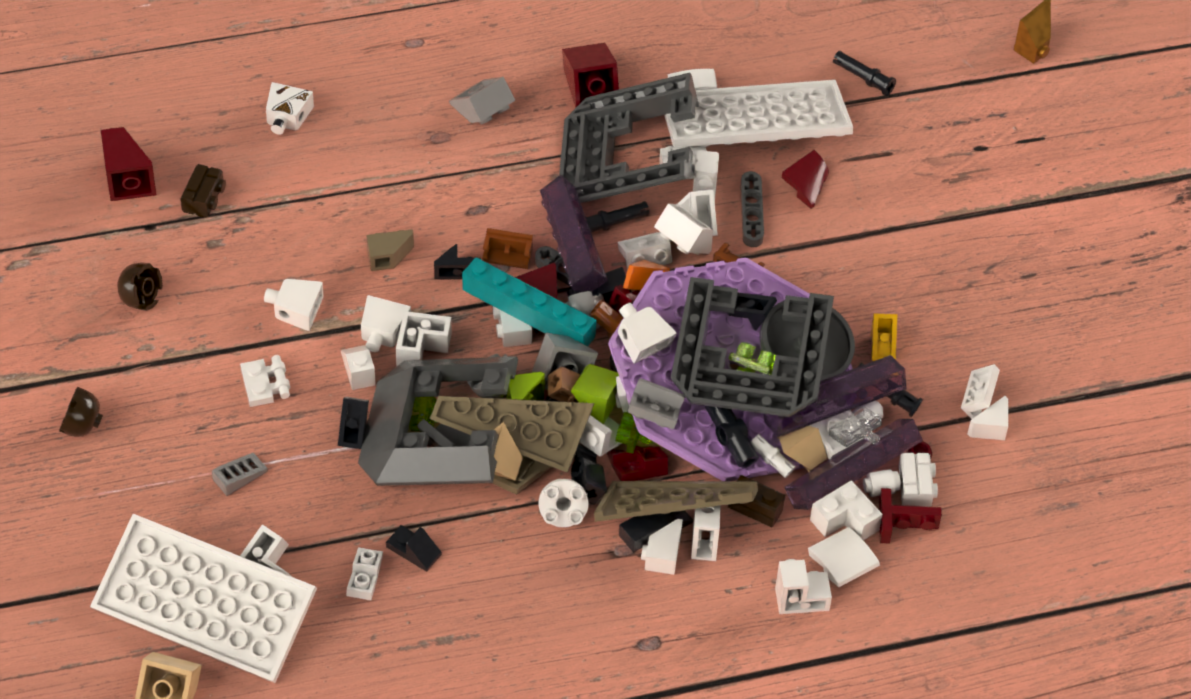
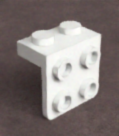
M590 415L580 443L601 457L627 441L631 433L609 417L603 425Z

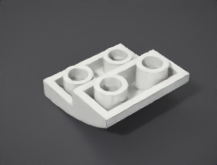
M850 527L808 548L809 556L823 567L824 572L828 573V579L838 587L880 566L879 560L868 545Z

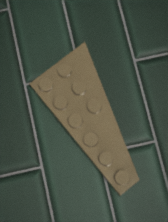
M438 396L430 419L471 435L472 431L494 430L504 422L521 455L568 473L595 403Z
M613 481L594 512L595 522L659 513L667 514L675 511L736 503L745 504L754 500L758 492L757 482Z

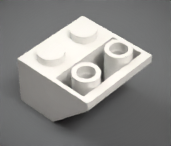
M668 203L654 226L661 232L660 236L668 241H674L678 244L677 248L685 254H710L713 230L680 205Z

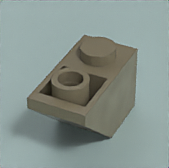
M413 229L366 235L371 271L394 269L414 248Z

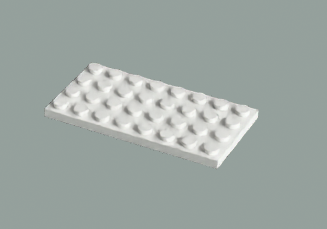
M836 80L695 90L699 107H695V118L674 123L670 117L671 113L664 115L673 148H686L689 146L707 147L716 144L731 145L733 143H754L756 141L773 142L782 139L798 140L809 137L821 138L823 136L853 134V125Z
M132 514L90 607L276 683L317 588Z

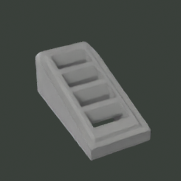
M251 453L212 470V477L218 487L228 496L266 473L268 469L254 453ZM253 462L258 468L253 469L249 463ZM245 467L248 472L245 473L241 468Z

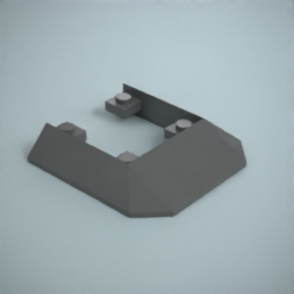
M691 73L585 98L564 119L558 189L576 202L583 203L695 176L692 171L693 152L690 147L669 151L667 163L629 171V166L626 162L613 164L615 137L632 133L633 122L670 113L674 123L695 118V107H699Z
M690 277L671 380L691 404L790 417L818 400L834 296L810 293L809 298L785 296L782 320L805 323L799 358L775 355L772 375L724 369L727 348L705 345L711 311L734 314L738 289L714 286V280Z
M518 357L403 361L377 381L358 460L360 467L377 486L493 483L497 465L494 457L498 440L496 430L472 431L469 446L427 447L429 436L426 432L408 433L415 398L438 397L441 382L483 380L481 391L484 395L507 394L510 379L515 378Z

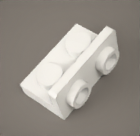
M661 232L619 241L618 250L626 259L627 271L630 264L641 260L666 265L672 263L670 241L661 237Z
M995 364L971 371L961 409L971 419L979 415L982 409L990 407L1000 371Z

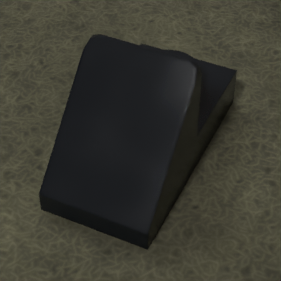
M455 244L434 261V280H462V272L474 258H458L457 244Z
M738 292L734 314H727L733 317L748 318L753 329L756 331L777 302V299L771 296Z
M352 397L343 398L337 446L355 449L362 448L368 423L369 400Z
M400 525L386 541V548L426 572L442 555L440 549L422 527H419L414 533Z

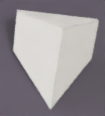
M714 190L689 192L678 205L713 230V236L718 235Z

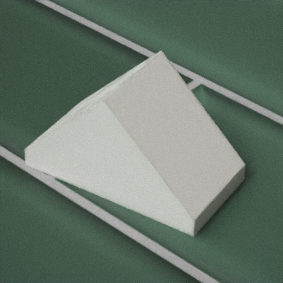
M1006 396L1002 397L970 420L967 435L972 438L1005 440L1008 430V398Z

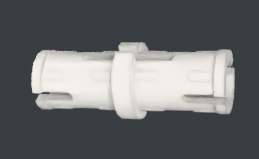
M760 434L753 438L751 444L755 451L765 459L764 462L767 465L770 464L784 478H787L796 466L780 453L781 450L779 448H774Z

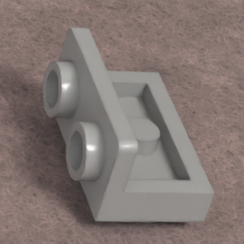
M640 378L631 397L627 412L639 419H646L661 427H668L674 430L685 396Z

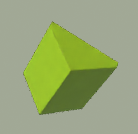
M589 364L581 373L571 392L579 403H595L590 415L604 425L616 404V377L619 374L618 372Z
M533 372L515 375L514 379H510L506 399L544 401L545 374L543 372Z

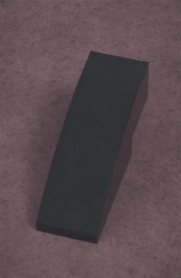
M685 510L667 514L659 513L636 516L619 525V536L634 553L641 549L643 545L648 544L651 534L671 522L683 519V529L693 523V519Z

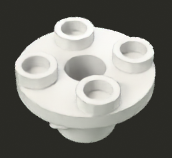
M557 479L550 482L541 491L538 501L539 510L545 522L557 527H570L581 523L589 505L585 489L571 479Z

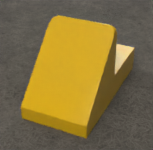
M873 313L870 337H872L871 361L896 362L898 314Z

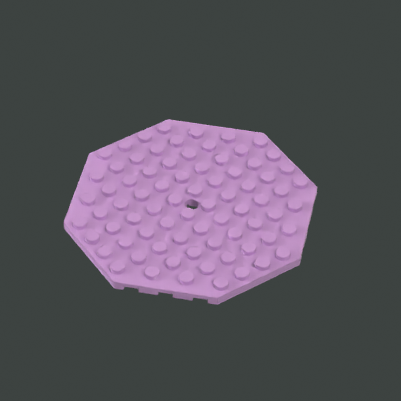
M739 258L734 262L728 263L724 261L706 263L705 266L694 267L693 265L675 268L674 271L663 272L662 270L653 271L632 305L637 312L646 307H652L677 334L671 346L634 364L618 334L619 326L617 327L608 345L621 383L626 391L628 403L630 404L631 397L640 378L683 394L672 382L671 373L690 277L714 280V286L736 288L739 293L776 297L777 302L775 305L784 301L786 295L809 298L810 294L748 258ZM711 311L705 345L727 348L724 369L732 370L730 364H737L741 371L772 375L773 367L766 360L760 346L761 325L755 331L748 318L728 316L724 312ZM850 363L845 373L837 380L820 385L818 400L790 417L732 409L736 418H741L745 422L750 442L755 436L760 434L774 448H779L781 450L780 453L795 465L794 470L805 467L784 454L777 435L795 422L802 424L801 421L805 416L840 397L851 410L861 393V388L854 379L853 367ZM686 397L680 408L674 430L668 427H661L646 419H639L633 415L638 433L721 481L738 480L740 475L752 478L779 473L770 464L767 465L764 462L765 459L760 454H758V460L751 466L744 469L738 467L728 447L722 446L716 437V426L705 409L706 405L691 404Z

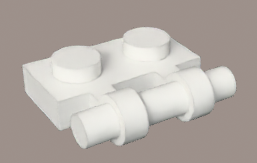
M279 355L271 358V366H265L264 359L240 363L250 407L274 403V394L280 393L282 399L290 396V383L285 377L286 367ZM275 376L276 382L270 383L269 377Z

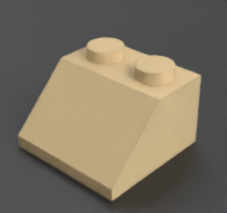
M156 652L150 653L142 660L135 699H193L197 690L202 664Z

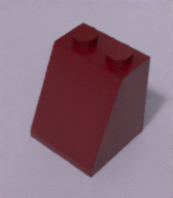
M606 43L562 49L563 68L575 108L587 97L619 90L617 62Z
M119 127L101 130L110 201L156 196L152 161L126 129Z

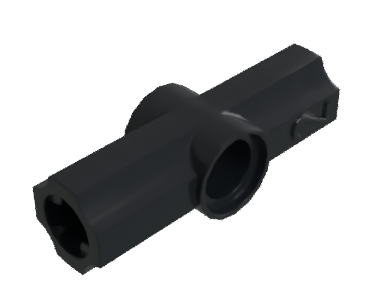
M705 406L716 426V437L722 446L728 447L738 467L744 469L755 463L759 456L748 439V429L745 422L741 418H736L732 409Z

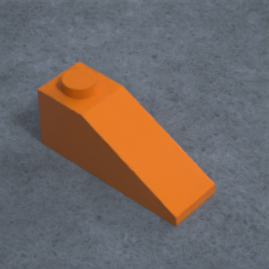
M647 260L630 264L623 288L642 290L653 271L662 270L663 272H668L670 267Z

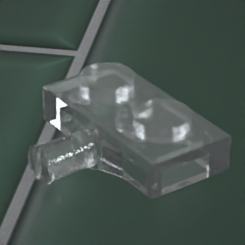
M864 406L829 428V436L846 448L861 438H865L875 445L879 442L880 436L872 431L882 425V418Z

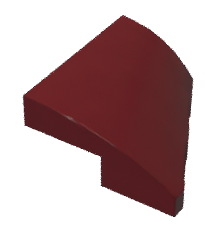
M813 150L784 170L781 178L797 190V198L812 209L815 206L818 194L822 190L823 183L828 177L829 169L823 158Z
M629 445L627 450L612 449L607 452L610 463L620 481H638L668 475V457L659 446L640 447Z

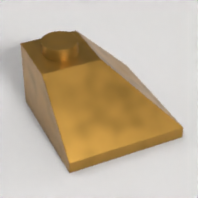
M1051 0L1041 2L1019 22L1014 51L1033 64L1040 58L1044 59L1050 51Z

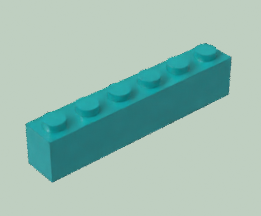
M477 257L462 272L463 291L545 334L547 332L568 336L586 346H589L596 336V319Z

